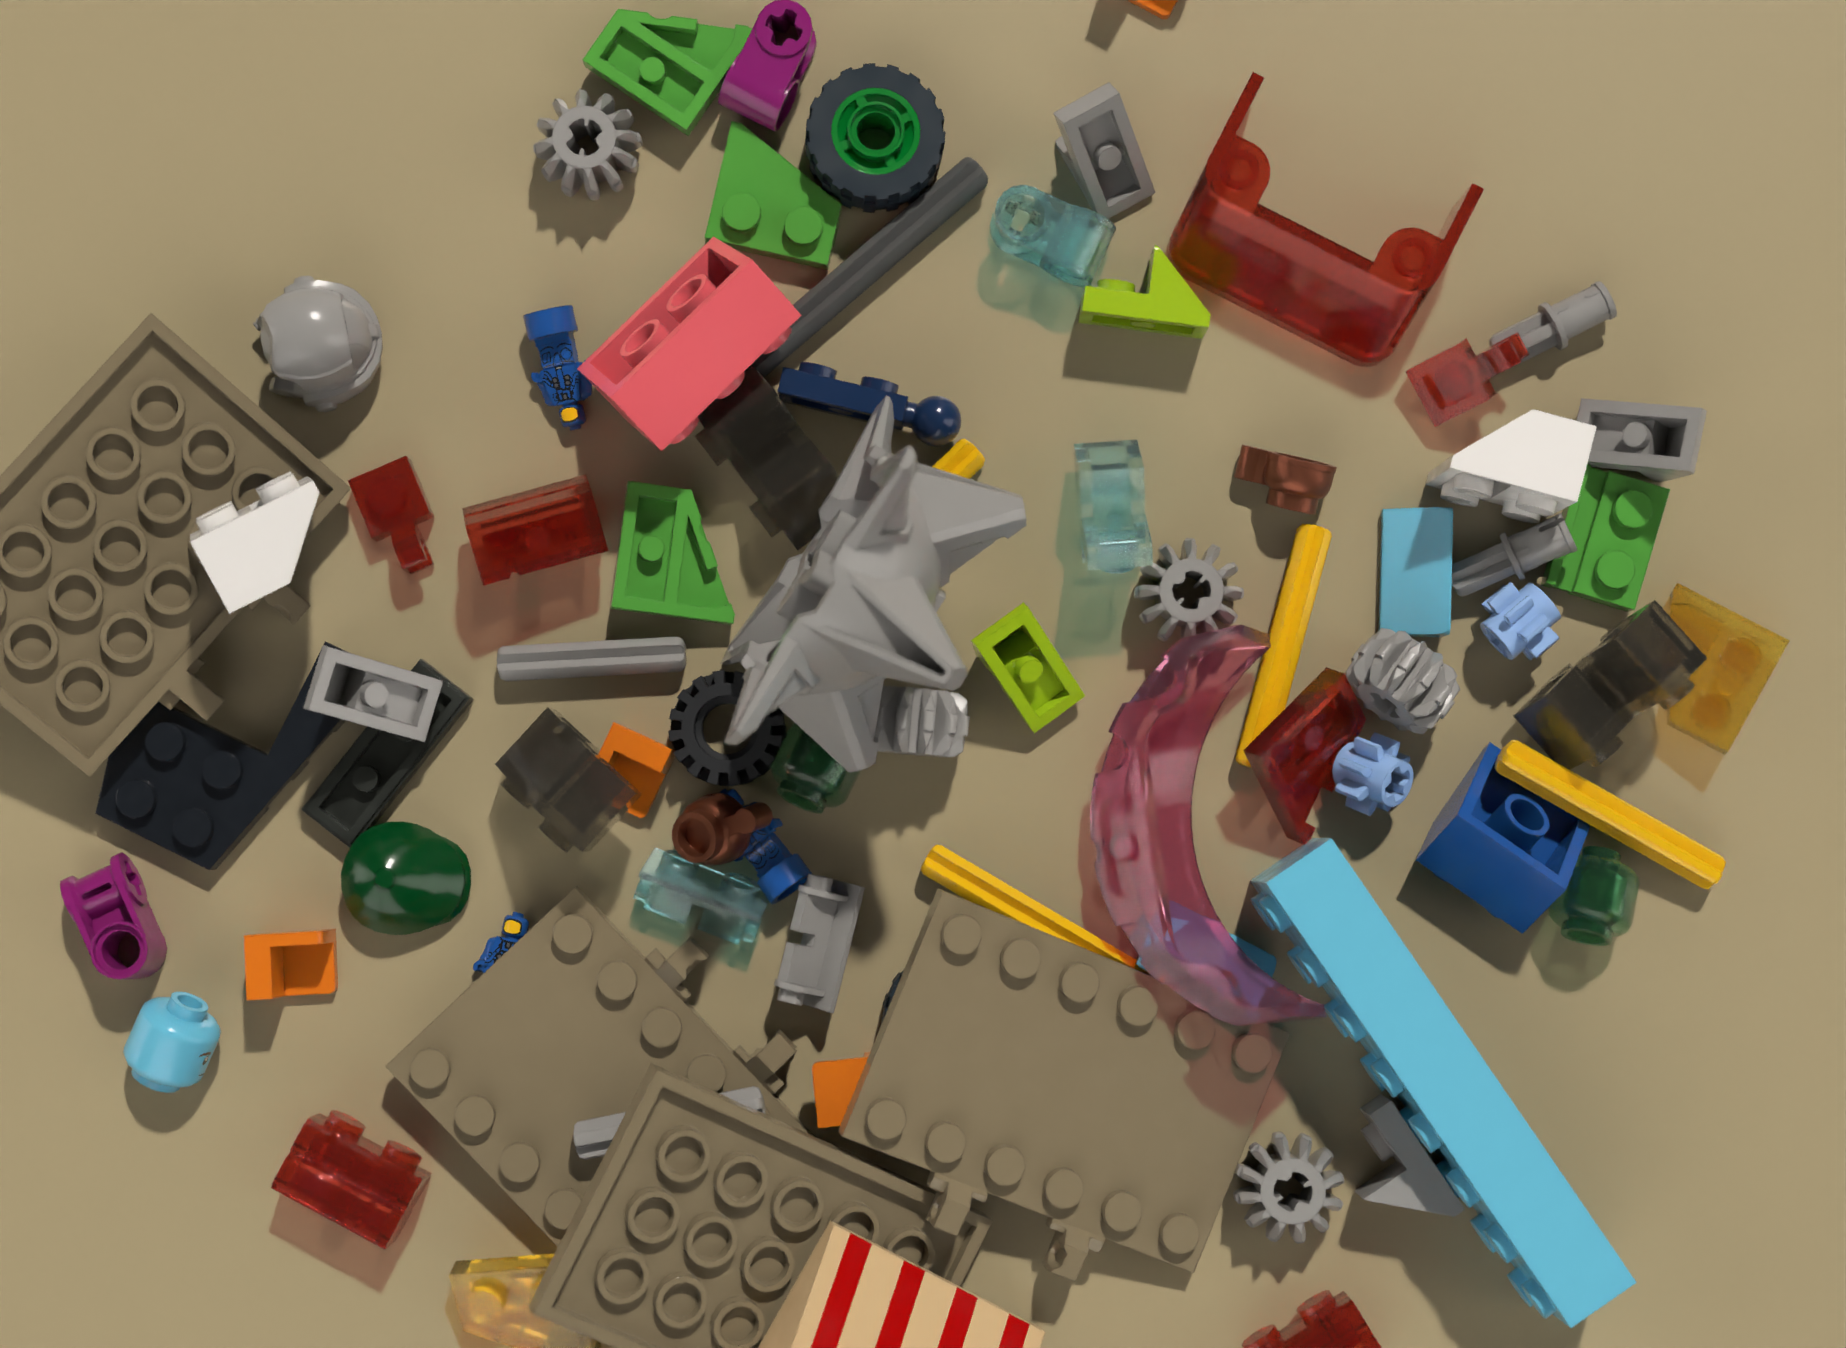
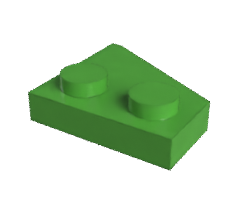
M617 9L582 61L587 69L689 136L720 92L728 70L736 57L741 53L752 29L746 25L735 24V29L698 24L697 19L677 16L658 19L652 17L647 12Z
M732 121L705 233L706 243L712 237H715L735 250L828 270L842 213V205L742 123Z
M634 481L627 482L610 609L727 625L734 624L735 613L731 603L728 602L717 570L718 564L711 544L707 541L701 524L702 518L692 490Z

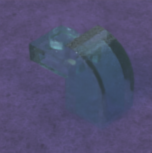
M1137 439L1074 444L1076 504L1082 562L1087 564L1088 570H1102L1114 574L1126 573L1135 567L1153 566L1152 539L1145 515L1144 465Z

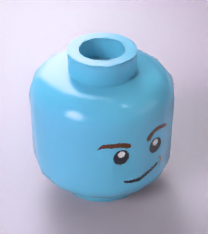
M174 992L171 997H156L142 1005L123 1049L127 1064L132 1068V1076L140 1084L155 1091L173 1093L178 1091L180 1087L191 1086L202 1079L221 1035V1029L216 1019L207 1012L208 1004L193 994Z

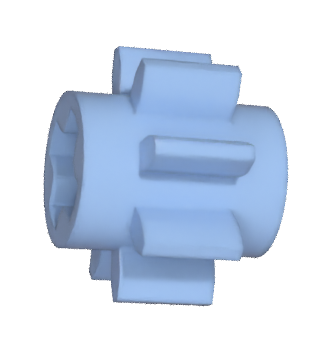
M1509 582L1482 603V606L1490 616L1480 624V628L1489 642L1509 660H1513L1521 652L1529 660H1532L1534 657L1537 659L1559 640V636L1550 627L1561 619L1560 612L1551 599L1533 583H1527L1518 591L1513 583Z
M1374 732L1370 741L1357 736L1353 742H1349L1341 748L1335 758L1332 775L1334 782L1337 784L1335 792L1347 796L1345 806L1371 816L1376 807L1388 812L1391 810V807H1395L1403 802L1413 783V769L1409 764L1410 756L1398 752L1400 749L1399 741Z

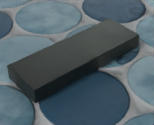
M420 659L411 671L443 680L425 742L367 726L301 809L349 848L363 832L376 824L473 701L471 696L425 660Z

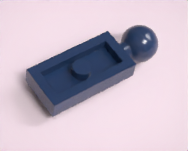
M800 362L799 370L783 367L777 391L781 402L868 422L876 406L887 395L893 403V429L903 431V427L912 428L915 436L922 443L934 447L950 443L960 431L962 421L960 411L946 397L930 396L917 404L909 402L908 396L897 394L899 386L887 380L862 377L861 383L858 385L837 380L836 370L816 363Z

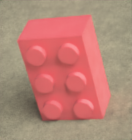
M712 237L577 369L628 423L660 451H663L669 444H677L688 437L698 425V416L715 399H723L733 393L745 378L744 371L759 356L769 354L778 349L790 336V326L802 315L751 258L719 239Z

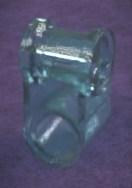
M1028 185L1013 186L1002 193L997 200L989 226L991 238L996 246L1005 253L1036 265L1052 276L1079 287L1092 286L1116 232V226L1106 217L1095 211L1071 205ZM1018 210H1023L1030 214L1028 223L1022 231L1011 227L1013 218Z

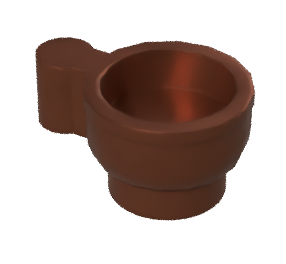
M1242 444L1234 477L1268 486L1267 504L1315 515L1319 499H1323L1330 491L1337 467L1311 459Z
M724 793L707 794L687 805L681 816L677 818L672 828L673 845L683 859L692 863H700L706 866L730 863L743 855L749 846L751 832L764 828L771 823L773 818L772 810L763 802L743 807L734 797Z

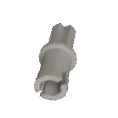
M1597 281L1591 284V287L1552 306L1544 302L1538 306V313L1491 336L1489 345L1492 356L1502 369H1510L1554 346L1562 350L1568 346V339L1617 316L1613 298L1605 285Z
M1559 513L1552 518L1540 522L1536 526L1509 537L1505 532L1499 534L1502 543L1452 564V586L1459 596H1466L1514 574H1517L1521 581L1526 579L1524 573L1553 559H1558L1578 551L1562 514Z

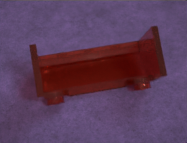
M1253 72L1172 231L1167 245V257L1184 279L1351 364L1361 367L1378 365L1395 351L1441 275L1484 188L1474 183L1471 184L1452 207L1438 236L1419 228L1400 229L1385 240L1374 261L1343 247L1259 204L1269 183L1270 164L1265 153L1257 145L1237 135L1264 80V77Z

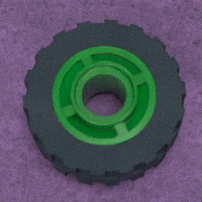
M875 63L863 64L862 68L852 70V67L841 71L838 78L833 81L830 79L822 86V93L818 98H814L810 106V115L806 123L805 148L806 157L810 161V171L814 179L818 178L822 183L824 191L831 196H835L840 200L841 205L850 209L853 206L861 208L863 212L875 213V210L886 209V212L897 210L899 205L908 202V204L912 203L919 197L920 191L924 188L928 189L933 182L935 173L940 166L945 145L944 116L942 109H938L935 104V95L929 88L926 90L920 84L918 77L912 73L907 75L899 71V67L887 64V67L875 66ZM868 128H879L890 136L892 142L883 149L873 150L865 147L858 139V136Z

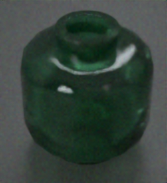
M796 723L792 724L789 728L782 746L779 748L771 765L773 778L779 784L777 793L790 804L816 814H821L825 807L836 808L842 805L848 799L860 774V771L849 773Z
M1587 846L1582 849V854L1578 857L1566 891L1548 908V915L1555 924L1561 927L1560 933L1563 937L1585 945L1607 946L1612 944L1614 937L1624 935L1630 930L1633 923L1640 881L1632 868L1620 862L1621 855L1617 851L1600 846Z

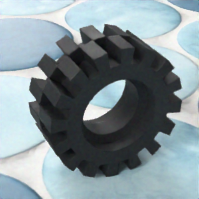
M713 671L711 675L705 677L701 675L693 680V684L688 689H683L678 695L677 699L679 700L675 708H671L669 716L671 720V730H668L669 741L673 744L675 750L673 753L678 761L696 778L719 786L732 787L753 782L757 777L767 773L775 760L779 759L783 750V741L786 738L785 715L778 707L766 716L759 727L752 733L748 744L740 751L732 754L716 752L707 744L704 738V721L709 712L719 705H737L745 680L742 679L744 675L742 672Z

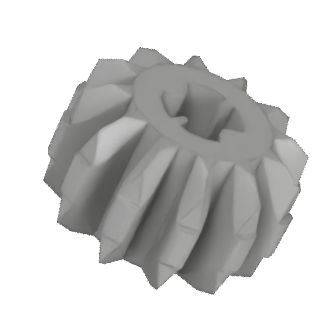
M579 89L575 97L577 107L568 109L565 101L555 98L552 105L559 119L557 121L550 118L538 119L537 127L539 131L548 138L535 143L533 150L537 158L548 160L541 170L548 182L562 178L561 189L566 196L572 197L584 183L589 199L598 200L601 194L599 185L601 182L607 180L611 189L615 192L623 189V183L617 173L618 169L628 173L637 172L639 163L628 152L637 150L642 147L643 143L639 132L628 130L634 122V117L629 109L626 108L614 112V99L607 93L599 97L594 107H592L587 91ZM587 135L590 136L592 142L596 141L599 147L591 155H586L584 149H580L577 143Z
M1186 538L1181 548V560H1179L1174 549L1169 544H1164L1159 547L1158 555L1165 569L1153 562L1145 561L1142 564L1140 572L1146 578L1155 582L1156 585L1137 586L1134 589V598L1155 601V605L1144 610L1139 615V618L1143 624L1153 621L1159 615L1166 620L1158 630L1157 638L1163 642L1168 640L1173 634L1175 627L1179 626L1181 627L1180 640L1182 647L1191 648L1196 640V625L1199 627L1204 638L1209 642H1213L1220 637V634L1212 617L1228 625H1232L1237 620L1238 615L1234 610L1222 604V601L1242 599L1244 597V589L1237 586L1223 585V581L1232 577L1238 571V567L1234 562L1226 564L1218 571L1212 566L1221 550L1217 545L1212 544L1205 551L1202 559H1196L1197 545L1195 539ZM1185 577L1196 580L1193 588L1195 589L1201 585L1204 592V597L1198 599L1193 604L1192 609L1181 606L1184 598L1176 601L1173 596V589L1178 588L1184 582Z
M1381 628L1375 635L1368 638L1365 644L1359 647L1351 658L1352 663L1345 672L1352 694L1363 700L1364 708L1374 711L1381 721L1387 720L1393 723L1398 730L1406 731L1409 729L1411 732L1424 734L1429 728L1432 729L1440 718L1444 719L1455 702L1453 700L1460 691L1456 681L1457 674L1452 667L1443 663L1442 654L1429 649L1425 641L1418 642L1412 639L1406 631L1394 632L1391 629Z
M883 686L875 730V737H878L879 741L877 751L954 758L961 754L964 749L965 737H968L970 716H967V699L959 693L949 691Z
M1280 1131L1274 1132L1271 1139L1274 1153L1268 1155L1261 1145L1254 1142L1249 1146V1151L1260 1162L1256 1169L1246 1164L1237 1165L1235 1173L1242 1179L1253 1182V1185L1241 1187L1234 1191V1199L1238 1204L1247 1205L1255 1203L1247 1211L1244 1220L1251 1228H1254L1268 1219L1266 1237L1269 1240L1277 1242L1282 1237L1288 1224L1292 1239L1297 1244L1304 1243L1306 1241L1304 1222L1310 1221L1317 1230L1324 1233L1329 1229V1225L1318 1213L1322 1206L1332 1211H1340L1342 1209L1343 1202L1333 1194L1326 1193V1189L1335 1188L1343 1184L1344 1176L1339 1171H1323L1331 1163L1334 1155L1326 1147L1318 1149L1310 1155L1312 1138L1307 1134L1300 1133L1290 1152L1285 1135ZM1297 1172L1298 1174L1294 1178L1303 1185L1300 1195L1289 1193L1285 1202H1279L1283 1199V1196L1274 1188L1275 1183L1278 1179L1288 1181L1292 1173Z

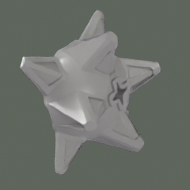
M886 395L874 409L831 492L818 509L821 526L812 541L806 547L804 553L788 558L773 585L726 650L721 664L725 666L740 662L746 669V672L742 677L745 682L724 742L729 745H738L759 727L766 716L779 707L849 773L874 765L879 744L878 737H875V730L884 679L892 678L953 691L959 688L967 677L966 668L936 614L946 596L945 591L940 588L949 582L951 573L1002 537L1008 539L1026 526L1025 508L1021 495L916 462L917 456L915 451L909 445L893 455L891 453L894 427L893 403L891 398Z

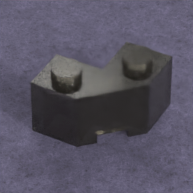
M751 364L744 371L745 378L733 393L723 399H715L698 416L699 423L704 429L694 435V437L716 466L727 460L757 499L749 509L772 538L782 531L798 551L813 539L820 528L821 523L818 509L831 492L839 475L831 463L804 434L775 390Z
M1656 600L1615 625L1600 638L1601 642L1593 650L1584 655L1574 666L1570 663L1565 666L1513 715L1553 761L1569 770L1585 761H1588L1592 767L1600 765L1621 747L1623 742L1617 734L1635 716L1658 703L1664 710H1667L1682 700L1695 687V684L1689 677L1707 657Z
M547 707L495 763L506 776L500 784L524 807L529 809L532 806L545 818L538 827L559 848L568 852L575 845L581 852H590L640 798L642 793L599 755L600 750L557 710Z

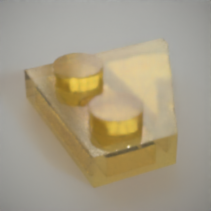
M1677 583L1670 594L1667 725L1724 755L1727 754L1790 640Z
M555 1253L461 1260L455 1262L449 1273L462 1330L511 1348H602L601 1342L535 1316L529 1308V1304Z

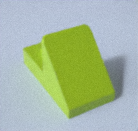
M1154 245L1150 255L1145 293L1134 292L1135 285L1133 283L1116 279H1101L1097 281V287L1085 286L1078 323L1203 339L1209 328L1211 314L1157 245Z
M1024 602L971 640L976 656L997 680L1023 721L1033 733H1036L1085 697L1078 683Z

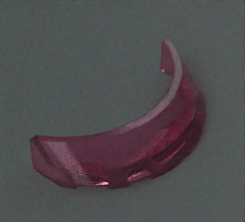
M1235 625L1181 638L1160 656L1164 660L1146 678L1131 701L1122 703L1108 731L1113 733L1105 756L1102 771L1095 774L1092 788L1090 836L1097 849V859L1094 864L1095 872L1108 912L1115 926H1121L1130 943L1142 958L1139 961L1142 966L1160 984L1168 985L1188 1002L1210 1013L1211 1017L1236 1026L1326 1018L1324 1004L1307 999L1274 980L1261 970L1235 943L1212 906L1197 864L1192 832V796L1196 769L1206 735L1219 708L1233 686L1250 666L1271 648L1269 634L1245 625Z

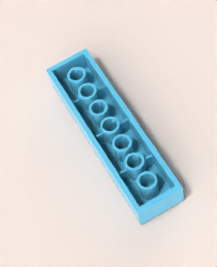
M1311 838L1250 880L1258 892L1256 896L1250 899L1254 908L1270 930L1277 929L1280 933L1285 931L1295 946L1287 952L1289 959L1308 984L1313 982L1316 987L1322 986L1331 1001L1323 1005L1340 1033L1345 1038L1350 1036L1355 1043L1361 1042L1368 1053L1360 1059L1364 1069L1382 1092L1386 1089L1393 1098L1397 1096L1400 1099L1404 1108L1399 1113L1419 1142L1423 1143L1429 1152L1435 1151L1441 1161L1436 1164V1167L1457 1198L1460 1197L1468 1208L1473 1206L1478 1213L1476 1217L1470 1220L1476 1233L1492 1253L1497 1251L1506 1263L1511 1262L1515 1269L1508 1273L1507 1277L1524 1302L1529 1307L1534 1306L1544 1319L1553 1314L1568 1327L1572 1328L1637 1283L1333 839Z

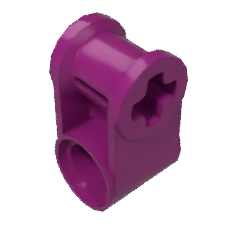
M776 0L763 8L741 53L733 61L727 72L719 93V105L777 132L790 112L799 84L815 54L817 46L811 17L803 6L791 0ZM791 25L795 26L799 39L796 41L787 38L783 45L779 46L774 35L775 31L786 33Z
M121 852L111 857L110 865L80 879L71 875L60 881V890L64 904L78 926L91 956L92 963L98 972L113 979H141L150 977L161 968L167 954L166 940L147 900L143 880L137 868L126 854ZM131 933L139 942L140 953L135 964L127 967L119 958L118 948L123 937Z

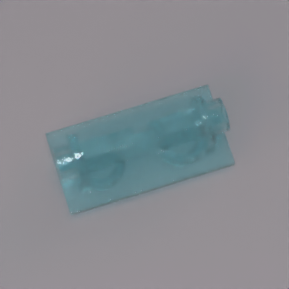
M656 847L639 873L640 881L633 898L644 902V910L686 924L693 905L704 908L697 929L736 945H739L741 940L751 944L754 943L762 922L761 918L769 904V900L763 894L757 882L752 878L734 872L724 874L699 863L689 862L683 859L676 850L664 851Z

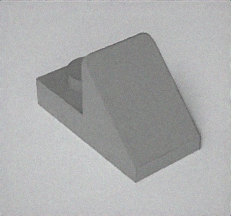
M1110 82L1053 113L1062 134L1055 141L1057 149L1092 211L1101 223L1156 193L1120 93Z
M1581 398L1577 421L1597 426L1587 464L1598 468L1638 471L1654 482H1665L1692 475L1695 472L1707 411L1699 407Z
M323 645L304 709L425 742L443 680Z
M1380 1094L1359 1108L1369 1122L1367 1126L1361 1129L1365 1139L1382 1162L1390 1157H1393L1395 1162L1355 1189L1356 1194L1362 1199L1371 1202L1453 1217L1465 1210L1390 1099Z

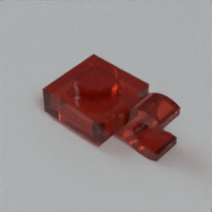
M1518 332L1476 355L1467 338L1412 366L1405 372L1436 427L1490 400L1496 395V392L1489 378L1517 365L1522 361L1521 359L1530 354Z
M404 456L348 480L371 538L378 542L391 536L395 553L404 570L408 569L411 575L433 566V559L418 524L435 516L412 460Z

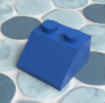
M1489 742L1432 823L1416 861L1431 870L1439 879L1450 883L1483 906L1491 915L1503 920L1523 934L1566 891L1591 825L1497 773L1494 766L1501 749Z

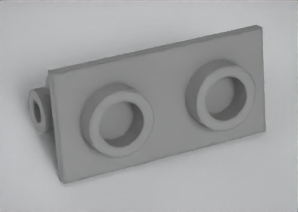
M809 873L806 885L799 884L797 890L799 895L790 929L802 932L803 936L801 944L786 943L778 979H775L774 986L780 987L777 1000L801 1006L805 1004L834 1013L865 887Z

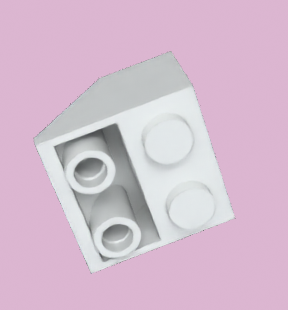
M1533 409L1448 458L1428 473L1425 485L1442 489L1440 498L1448 502L1476 507L1480 499L1502 505L1501 514L1508 518L1528 523H1539L1541 516H1552L1578 502L1597 426Z
M291 471L255 489L260 500L238 511L232 501H229L196 518V523L200 530L190 534V543L229 614L291 583L319 496V490L314 481L308 476L297 481Z

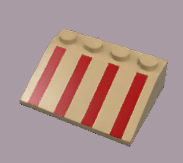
M830 1220L758 1348H1040L1045 1331L1041 1327Z

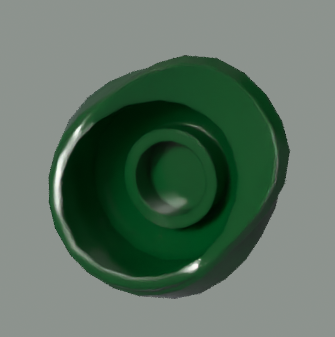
M385 822L363 832L352 843L344 859L341 871V890L346 906L352 916L363 926L375 932L389 935H408L450 922L463 910L471 888V869L468 858L458 844L436 834L428 828L408 822Z

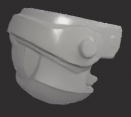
M311 276L297 277L294 279L293 284L284 288L283 295L266 305L264 311L260 313L253 323L255 328L261 331L263 353L270 365L271 371L278 376L271 378L269 390L283 396L303 399L306 406L316 407L318 412L333 411L337 408V404L345 402L361 393L370 385L380 366L383 343L378 318L370 304L356 290L343 284L314 280Z

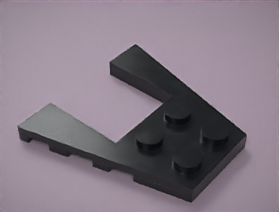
M324 643V646L345 651L331 643ZM319 655L269 753L175 707L169 710L158 701L108 756L95 814L207 870H216L268 811V806L291 780L294 781L309 764L308 760L332 732H337L346 721L304 709Z

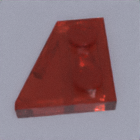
M1327 667L1243 750L1286 837L1304 845L1311 839L1315 831V827L1306 823V820L1321 788L1333 792L1336 786L1332 775L1335 758L1343 746L1353 742L1354 738L1359 736L1366 721L1345 673Z

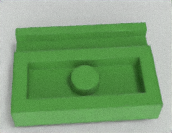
M1587 464L1578 502L1562 511V516L1578 551L1547 562L1541 586L1568 592V594L1626 612L1635 610L1670 489L1612 471L1606 472L1592 468L1591 465Z

